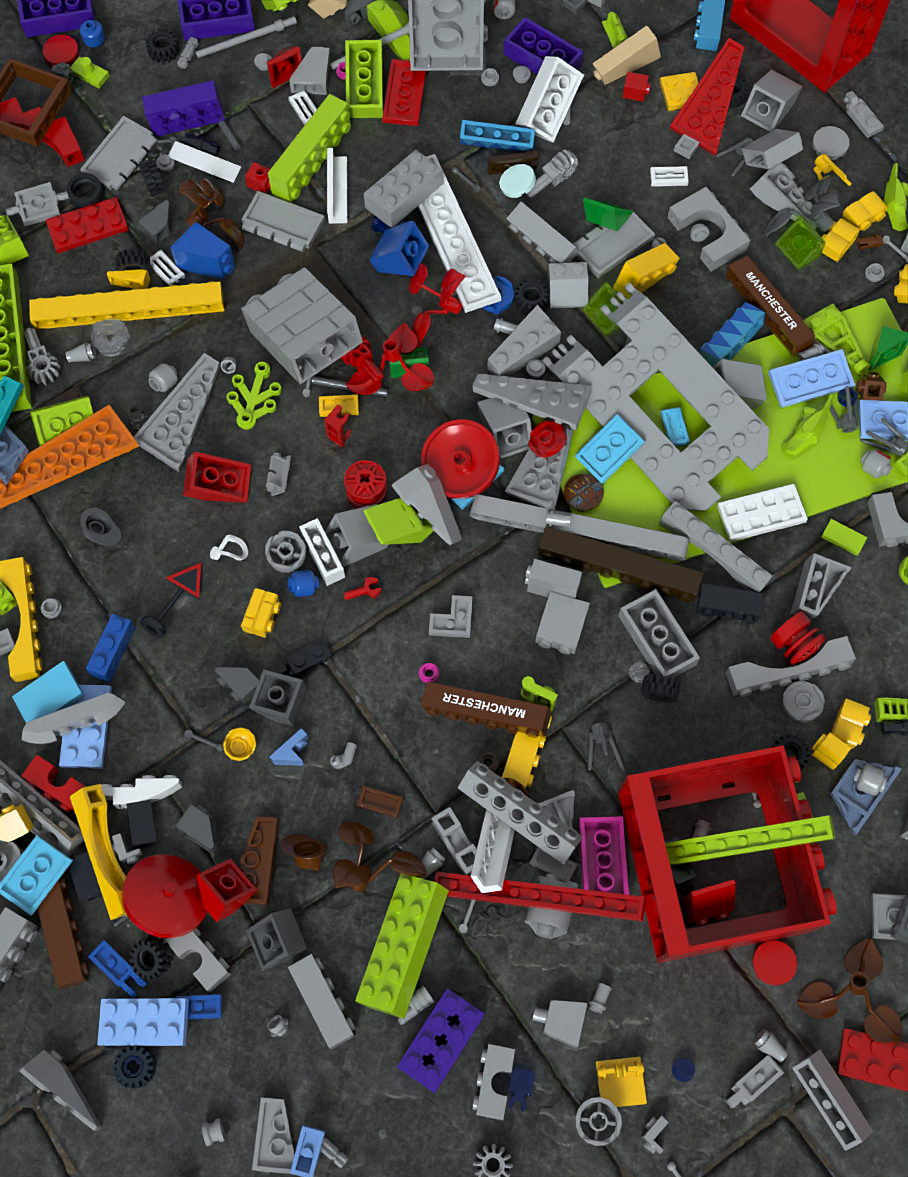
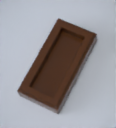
M363 785L357 807L398 819L404 797Z

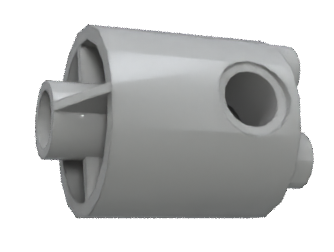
M546 874V877L537 876L534 882L535 884L578 888L577 883L558 881L559 877L552 874ZM528 907L524 922L530 925L536 935L552 939L567 934L572 913Z

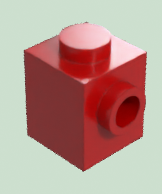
M627 72L622 98L644 102L645 94L649 95L651 86L648 83L649 76Z
M253 162L245 175L247 187L267 194L271 189L268 177L270 169Z

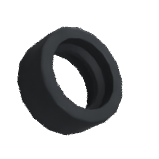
M90 173L77 174L67 184L66 191L71 204L75 208L80 209L102 202L104 198V191L100 180ZM91 185L96 188L94 194L90 197L78 198L75 196L76 190L82 186Z

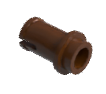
M874 234L872 237L857 239V243H860L857 244L858 250L878 249L883 244L882 236Z

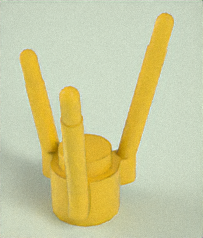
M822 154L814 161L816 167L813 170L816 172L819 180L823 179L821 172L826 174L833 170L848 186H851V182L846 178L847 176L831 161L827 154Z

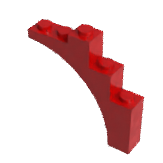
M16 97L7 99L0 103V120L29 130L41 111V107L23 113ZM65 116L55 119L42 141L52 147L62 157L67 167L85 161Z

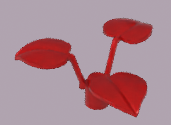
M420 263L415 275L411 277L409 282L410 293L417 294L422 287L440 297L439 306L442 308V310H426L424 314L419 313L416 316L411 330L417 336V347H421V342L429 329L431 322L429 314H447V312L458 314L462 307L460 300L451 295L466 276L457 270L450 269L447 271L441 283V294L424 285L423 282L428 275L427 267L424 264Z
M403 323L383 344L385 354L382 355L380 371L383 373L386 359L390 362H397L399 360L407 372L401 378L403 386L410 391H420L431 387L435 379L433 372L428 366L418 363L413 364L408 369L404 363L401 353L408 354L414 351L418 345V339L407 323ZM362 370L360 372L357 371L350 381L346 383V386L354 393L370 395L381 388L382 382H374L366 371Z

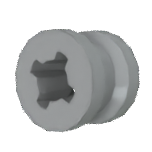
M221 1118L215 1119L213 1123H202V1133L206 1146L212 1145L215 1141L224 1142L226 1140Z

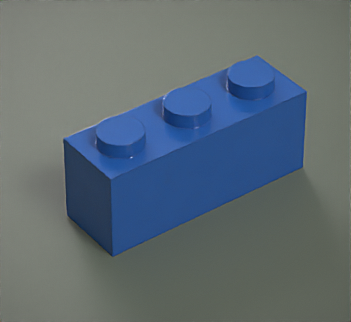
M115 614L111 615L86 667L87 672L92 677L108 683L111 682L136 629L131 620Z

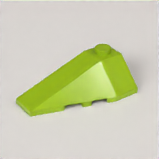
M376 0L367 5L368 21L381 37L405 27L406 23L409 22L407 13L397 1ZM409 33L387 43L400 60L410 61Z

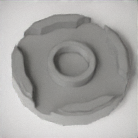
M826 126L816 131L812 140V147L818 156L827 154L831 160H836L838 157H843L849 148V138L842 129Z
M807 681L792 683L786 688L782 696V705L786 714L795 721L804 723L816 719L821 714L825 703L823 693L818 686Z

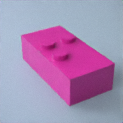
M623 816L579 818L578 834L583 836L579 843L582 889L629 895Z

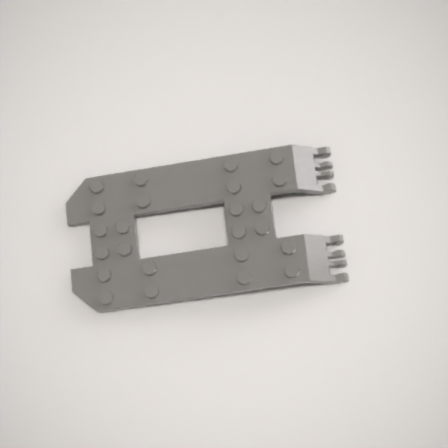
M628 283L625 286V290L632 295L628 300L621 292H618L616 296L622 301V305L612 297L610 302L617 308L613 313L607 305H603L600 308L603 314L631 339V342L602 367L591 353L570 335L566 340L574 347L568 352L563 344H559L558 348L565 356L562 357L554 349L552 354L559 361L554 365L548 357H545L542 362L563 383L591 386V394L585 408L602 427L618 414L645 441L630 458L672 504L676 501L687 510L707 511L721 499V496L712 488L709 482L736 458L739 457L751 471L767 459L769 428L645 295L636 290L631 283ZM658 371L665 376L711 426L682 452L672 444L630 397Z

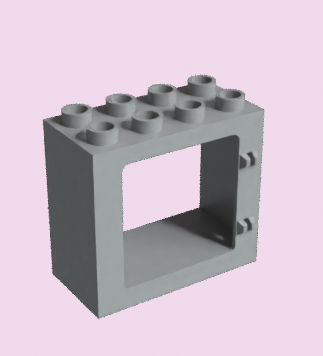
M408 0L411 71L483 70V43L488 40V27L484 25V3L487 0Z

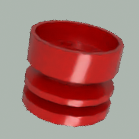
M362 460L357 461L347 469L344 482L347 500L352 507L358 509L375 504L380 505L386 501L388 494L386 475L379 464L374 461Z
M803 611L786 621L770 637V641L779 650L786 646L789 647L784 654L785 658L795 654L790 660L793 666L810 658L826 640L823 634L814 638L819 632L818 628H814L809 632L806 630L812 621Z

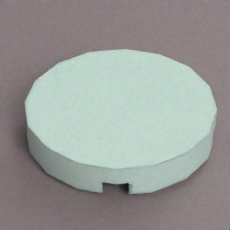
M517 164L502 174L499 181L500 188L505 196L518 198L522 196L521 194L525 192L527 194L535 185L536 176L530 166Z

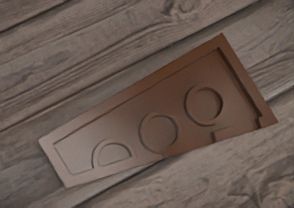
M256 817L247 840L246 850L239 861V869L257 888V891L244 904L269 906L279 827L278 818Z

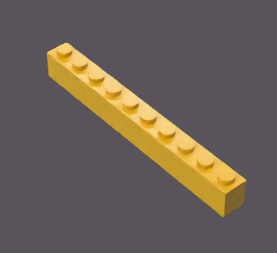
M214 281L201 284L190 283L181 286L171 285L169 287H152L150 289H132L129 291L116 290L108 293L96 292L87 295L76 294L74 296H57L55 298L30 300V321L35 330L224 311L221 282Z

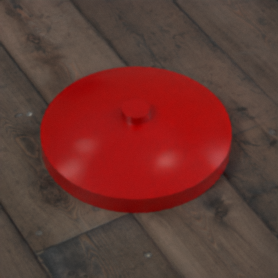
M465 419L452 420L442 424L429 435L422 449L421 466L428 464L434 469L446 497L467 499L482 493L494 481L500 466V451L493 435L481 424Z
M154 855L139 861L127 874L122 887V904L127 916L139 929L156 937L176 938L192 932L201 924L208 912L203 907L197 881V875L201 873L200 870L189 861L173 855Z

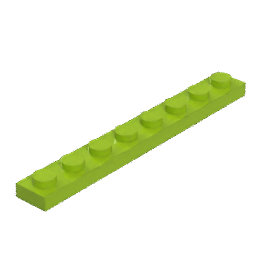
M828 815L665 843L670 865L831 840L835 839L832 818Z

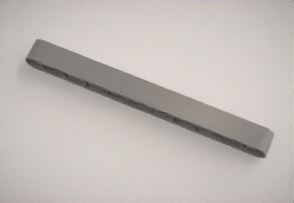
M476 495L473 500L470 516L477 520L544 533L545 527L548 526L640 554L674 561H684L686 557L689 539L683 536L554 510V513L572 514L570 527L549 526L550 524H546L547 512H551L550 509L484 495Z

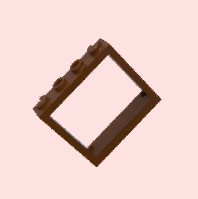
M10 58L0 73V102L17 76L54 89L29 130L0 120L1 134L38 147L71 94L72 89L68 79Z

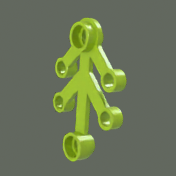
M259 362L255 366L256 377L251 393L245 386L242 375L237 374L232 378L233 385L239 389L247 402L246 409H244L235 391L227 394L228 403L233 405L238 413L237 424L242 429L249 430L253 428L256 424V419L267 413L274 412L277 408L275 401L269 398L281 394L282 389L279 383H272L268 390L259 394L263 380L271 374L270 366L266 362ZM238 379L241 380L240 383H236L235 381ZM275 387L279 388L277 391L272 390ZM230 397H236L234 400H230ZM265 401L264 407L254 411L256 405ZM269 404L274 405L272 408L267 407Z

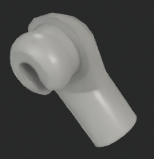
M348 742L344 754L332 756L330 764L336 769L350 765L353 761L357 745Z

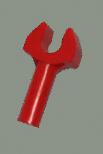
M365 578L363 587L343 593L345 600L364 594L369 595L371 599L377 598L381 594L382 589L376 588L372 590L370 586L378 584V578Z

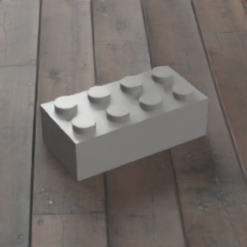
M414 150L364 193L365 208L393 228L443 185V169L419 151Z
M656 589L620 609L618 617L655 676L661 675V677L674 678L697 665L700 657Z
M6 907L0 915V986L11 976L12 967L22 959L25 954V947L35 939L38 933L36 930L39 927Z

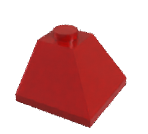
M290 46L281 50L267 62L272 88L289 81L302 62L298 46Z
M231 858L197 875L203 907L216 922L232 915L257 891V888Z

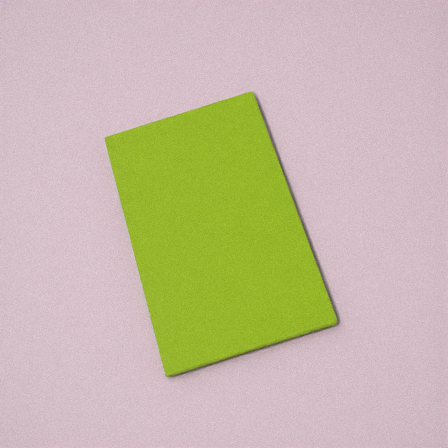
M883 298L841 312L851 329L863 357L868 363L873 344L882 327L901 330L886 300ZM836 326L824 332V336L835 342L842 338V334ZM773 334L746 343L732 359V361L761 365L767 401L756 409L751 410L769 428L767 459L751 471L739 457L736 458L709 482L712 488L721 496V499L707 511H688L729 542L717 508L718 503L794 484L807 517L907 483L908 478L894 464L908 452V447L901 456H898L897 454L892 455L887 451L862 443L860 441L859 426L853 432H842L841 428L837 429L836 422L829 410L828 419L818 442L808 445L796 456L787 454L782 447L783 442L786 443L794 436L798 424L803 420L801 413H804L805 407L821 411L831 394L780 409L768 372L775 368L800 362L798 355L793 357ZM847 342L838 347L839 350L843 349L846 356L853 352ZM908 345L901 356L872 371L867 370L863 373L877 372L883 377L887 383V388L883 394L882 401L908 402V393L903 390L902 374L908 370ZM850 369L855 386L849 389L853 413L854 392L861 375H857L854 370ZM661 372L653 375L630 396L665 436L666 433L660 412L661 410L680 407L690 440L689 445L711 427ZM845 390L832 393L834 394L832 406L839 420L841 415L847 413ZM858 393V403H859V401L862 400V398H861V396H860L859 393ZM586 408L577 430H573L560 485L563 494L564 487L571 477L578 474L594 476L575 457L603 428ZM533 415L532 422L534 427L546 421L547 417L542 418ZM866 439V440H869V441H872V442H875V443H878V444L887 446L886 444H884V443H882V442H880V441H878V440H876V439ZM689 445L679 446V447H676V448H677L680 452H682V451L685 450ZM878 449L891 457L890 465L892 469L887 476L883 475L876 479L862 470L861 460L869 450ZM631 458L602 484L604 496L596 508L581 513L568 504L572 514L672 534L659 524L662 516L672 503ZM744 539L732 541V542H729V543L733 544V543L742 541V540H744ZM689 542L685 560L705 554L706 552ZM645 555V556H649V557H652V558H655V559H659V560H662V561H665V562H669V563H672V564H676V563L682 562V561H674V560H669V559H665V558H660V557ZM597 573L605 588L622 583L619 579L613 577L605 578Z

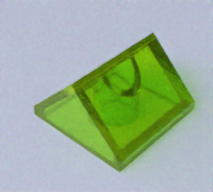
M799 216L775 243L798 270L818 259L826 244L822 237L802 216Z
M608 282L601 286L583 308V312L606 337L620 328L610 321L600 308L603 305H607L613 313L617 308L610 302L612 297L621 305L623 304L616 296L617 292Z

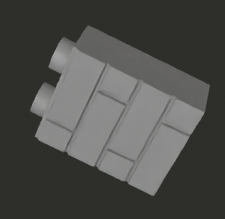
M302 268L295 274L283 276L279 280L278 285L264 294L252 296L246 306L241 308L250 332L300 385L363 342L355 316L306 268Z

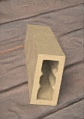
M645 26L593 63L595 78L598 81L601 80L606 85L627 75V72H633L659 59L661 55L657 38L649 27Z

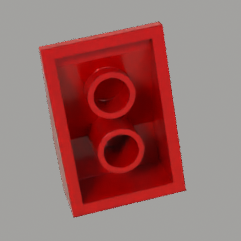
M194 452L187 459L183 496L200 500L246 503L251 465Z
M735 880L696 890L681 898L688 923H695L696 926L709 923L708 918L716 916V919L720 920L730 917L729 912L733 911L735 906Z

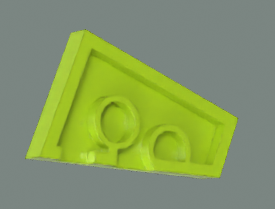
M88 396L30 411L39 446L93 415Z

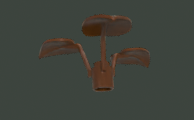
M191 179L184 181L179 187L178 192L186 195L198 205L195 211L186 218L188 226L191 227L197 222L201 226L206 227L220 222L224 232L241 250L243 248L244 235L241 228L232 219L227 218L225 220L221 217L207 222L208 214L205 210L214 201L220 207L225 203V197L221 190L208 179H203L200 185ZM204 193H205L206 196H208V197L210 198V200H209L208 202H207L206 197L204 196Z
M343 822L339 826V836L349 844H359L360 850L357 865L347 859H341L335 863L333 878L336 888L350 886L354 891L363 892L368 882H373L375 877L391 863L392 868L401 874L413 876L427 875V871L420 859L407 851L394 852L393 858H389L371 874V870L367 866L361 865L364 844H372L373 842L372 832L366 826L357 822Z
M871 938L859 942L847 953L845 967L852 976L849 985H846L839 994L834 996L831 986L824 982H814L804 989L797 1000L798 1006L809 1016L817 1019H828L838 1012V1005L835 1000L840 999L847 991H851V993L857 996L864 995L868 1011L871 1014L864 1021L866 1034L872 1040L880 1043H900L903 1040V1027L896 1012L885 1005L878 1006L874 1012L871 1006L869 992L867 991L869 979L876 978L883 970V959Z

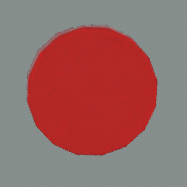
M56 35L45 42L43 55L51 66L61 64V62L71 65L79 56V47L72 37Z
M543 421L530 433L531 437L530 441L528 440V445L536 456L542 458L551 457L564 447L567 433L561 424L555 423V421Z
M777 940L766 941L754 951L752 967L757 978L765 984L772 986L783 985L790 981L796 973V955L784 942Z

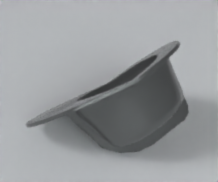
M88 508L83 511L80 522L83 534L88 540L104 546H112L119 543L121 532L105 511L98 508Z

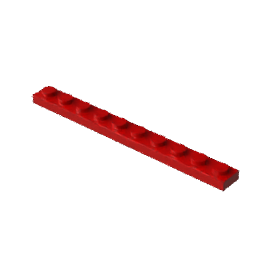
M436 872L434 882L449 890L447 897L642 922L647 901L643 896L504 880L502 890L482 893L469 875Z

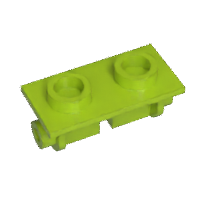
M614 12L608 13L607 20L602 21V24L614 49L627 40L628 37L617 14Z

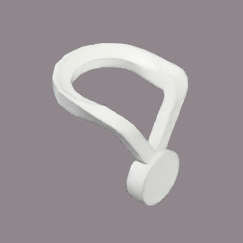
M229 534L224 538L219 547L215 546L212 548L210 558L218 560L221 555H225L241 561L248 556V547L242 539ZM228 541L236 542L241 546L243 555L238 556L222 550Z

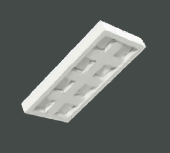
M794 484L720 502L717 505L729 542L806 523L808 520Z

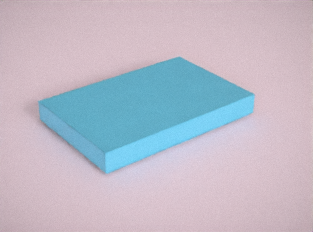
M616 414L575 457L604 484L645 441Z
M62 661L13 695L12 698L27 723L67 708L84 696V693L68 664Z
M36 835L0 882V894L32 916L73 860Z

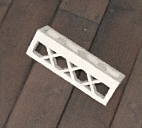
M327 148V213L329 224L347 223V156L334 157L333 148Z
M487 809L471 873V878L482 893L502 890L515 829Z

